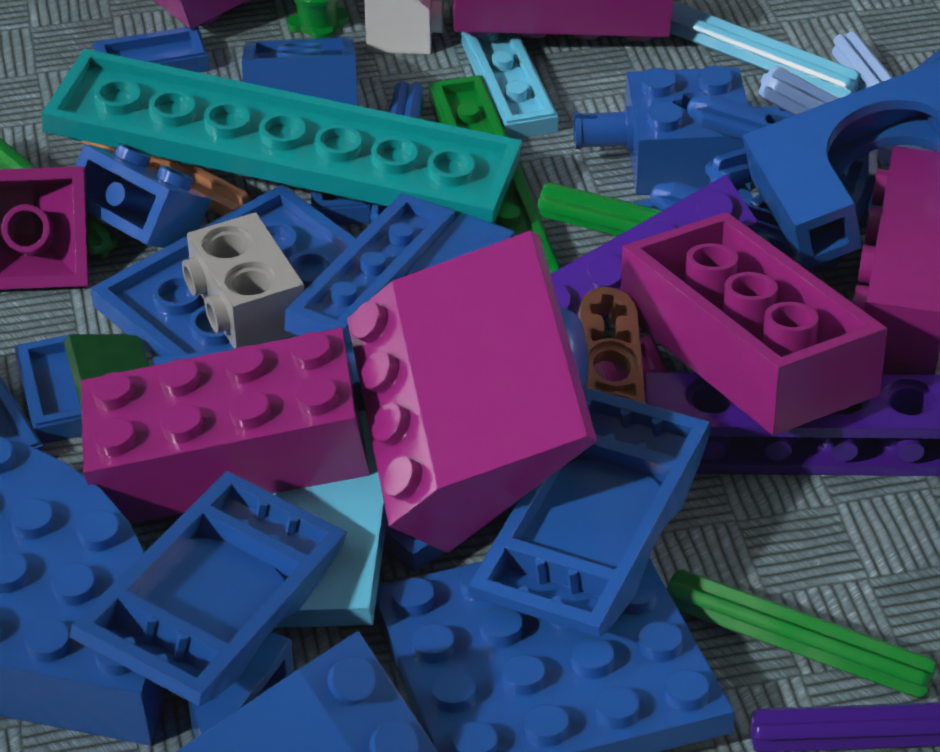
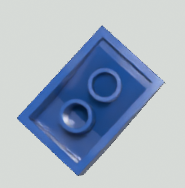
M353 36L246 41L241 60L243 82L358 106L356 56Z
M356 631L176 752L438 751L359 631Z

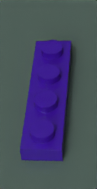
M726 174L553 272L551 278L558 303L577 316L581 301L587 292L598 287H611L621 290L623 245L724 212L732 215L756 234L760 232L758 221ZM598 314L602 316L603 320L608 318V314Z

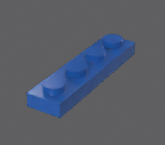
M401 193L285 310L284 330L300 336L305 333L321 332L342 327L347 345L351 341L347 318L391 281L406 276L409 269L454 221L455 211Z

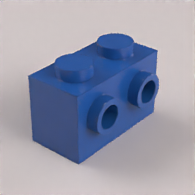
M118 143L116 151L84 144L75 167H85L86 207L88 213L146 245L165 248L187 236L188 232L200 229L212 199L191 188L194 178L163 165L157 170L148 165L151 160L149 154L123 143Z

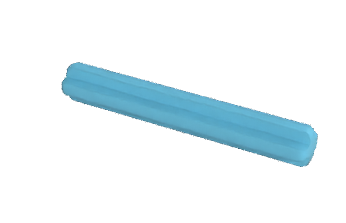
M677 3L672 8L670 34L768 72L773 66H780L838 98L858 90L860 74L857 70L684 4Z

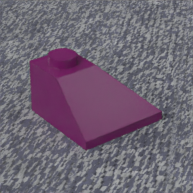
M85 167L0 169V290L89 287Z

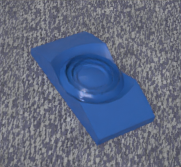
M585 387L583 392L597 442L518 500L468 587L471 597L601 638L613 626L636 596L655 543L664 527L682 510L710 436V422Z
M226 471L72 624L70 638L197 706H201L216 698L238 681L270 632L281 620L299 612L344 545L347 531Z

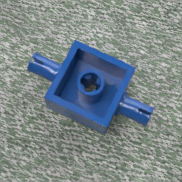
M708 66L703 69L667 70L664 68H652L646 71L627 72L624 112H574L573 138L575 149L625 146L626 151H629L636 195H651L652 189L659 183L679 182L692 187L703 188L711 183L710 177L705 174L706 164L713 161L717 155L745 148L742 139L701 127L688 115L687 105L691 98L695 96L713 94L752 106L751 101H747L740 68ZM754 106L785 117L794 116L778 106ZM751 182L745 183L748 190L750 191Z

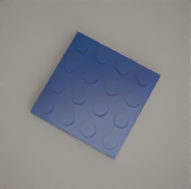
M650 557L636 596L618 620L601 638L471 597L468 585L482 562L378 586L375 606L376 618L416 718L438 752H660L734 733L735 712Z

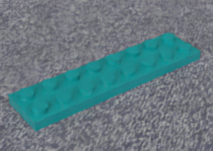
M83 49L41 113L43 132L68 137L76 141H87L117 148L118 143H123L149 155L175 160L183 164H194L231 172L239 176L259 178L286 184L294 188H305L342 196L350 200H361L389 206L401 193L454 210V220L463 213L493 224L519 163L522 140L89 49Z

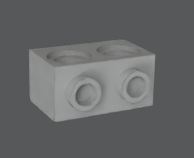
M256 212L187 233L189 259L182 261L184 279L190 293L193 296L201 294L204 299L206 314L215 333L224 332L234 349L296 336L284 330L285 310L304 291V284Z

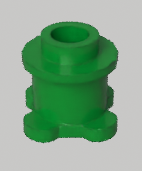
M293 0L296 2L297 14L290 15L287 18V28L290 32H302L313 38L334 37L336 29L349 23V12L345 8H338V0Z

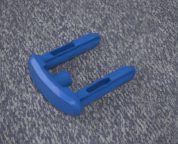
M713 94L695 96L691 98L687 105L688 115L701 127L742 140V135L789 118ZM878 149L859 157L844 170L846 179L842 184L855 203L859 231L865 220L875 183ZM679 182L659 183L652 189L650 198L653 205L660 210H665L700 189ZM747 204L758 221L760 232L757 234L767 236L770 239V244L781 252L795 256L770 210ZM845 255L816 265L813 271L821 273L832 269L840 263Z

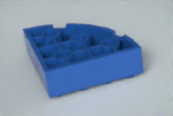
M0 437V716L152 746L165 701V688L70 638L72 624L144 551L130 522L101 488L95 484L87 485L85 477L67 463L22 442Z

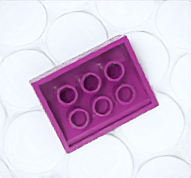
M531 230L393 280L347 318L388 524L393 529L449 553L597 442L540 235Z

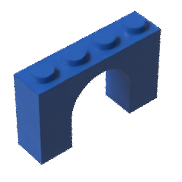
M940 60L742 135L751 179L803 268L814 267L862 248L855 203L839 179L847 166L866 153L895 145L921 146L940 153Z

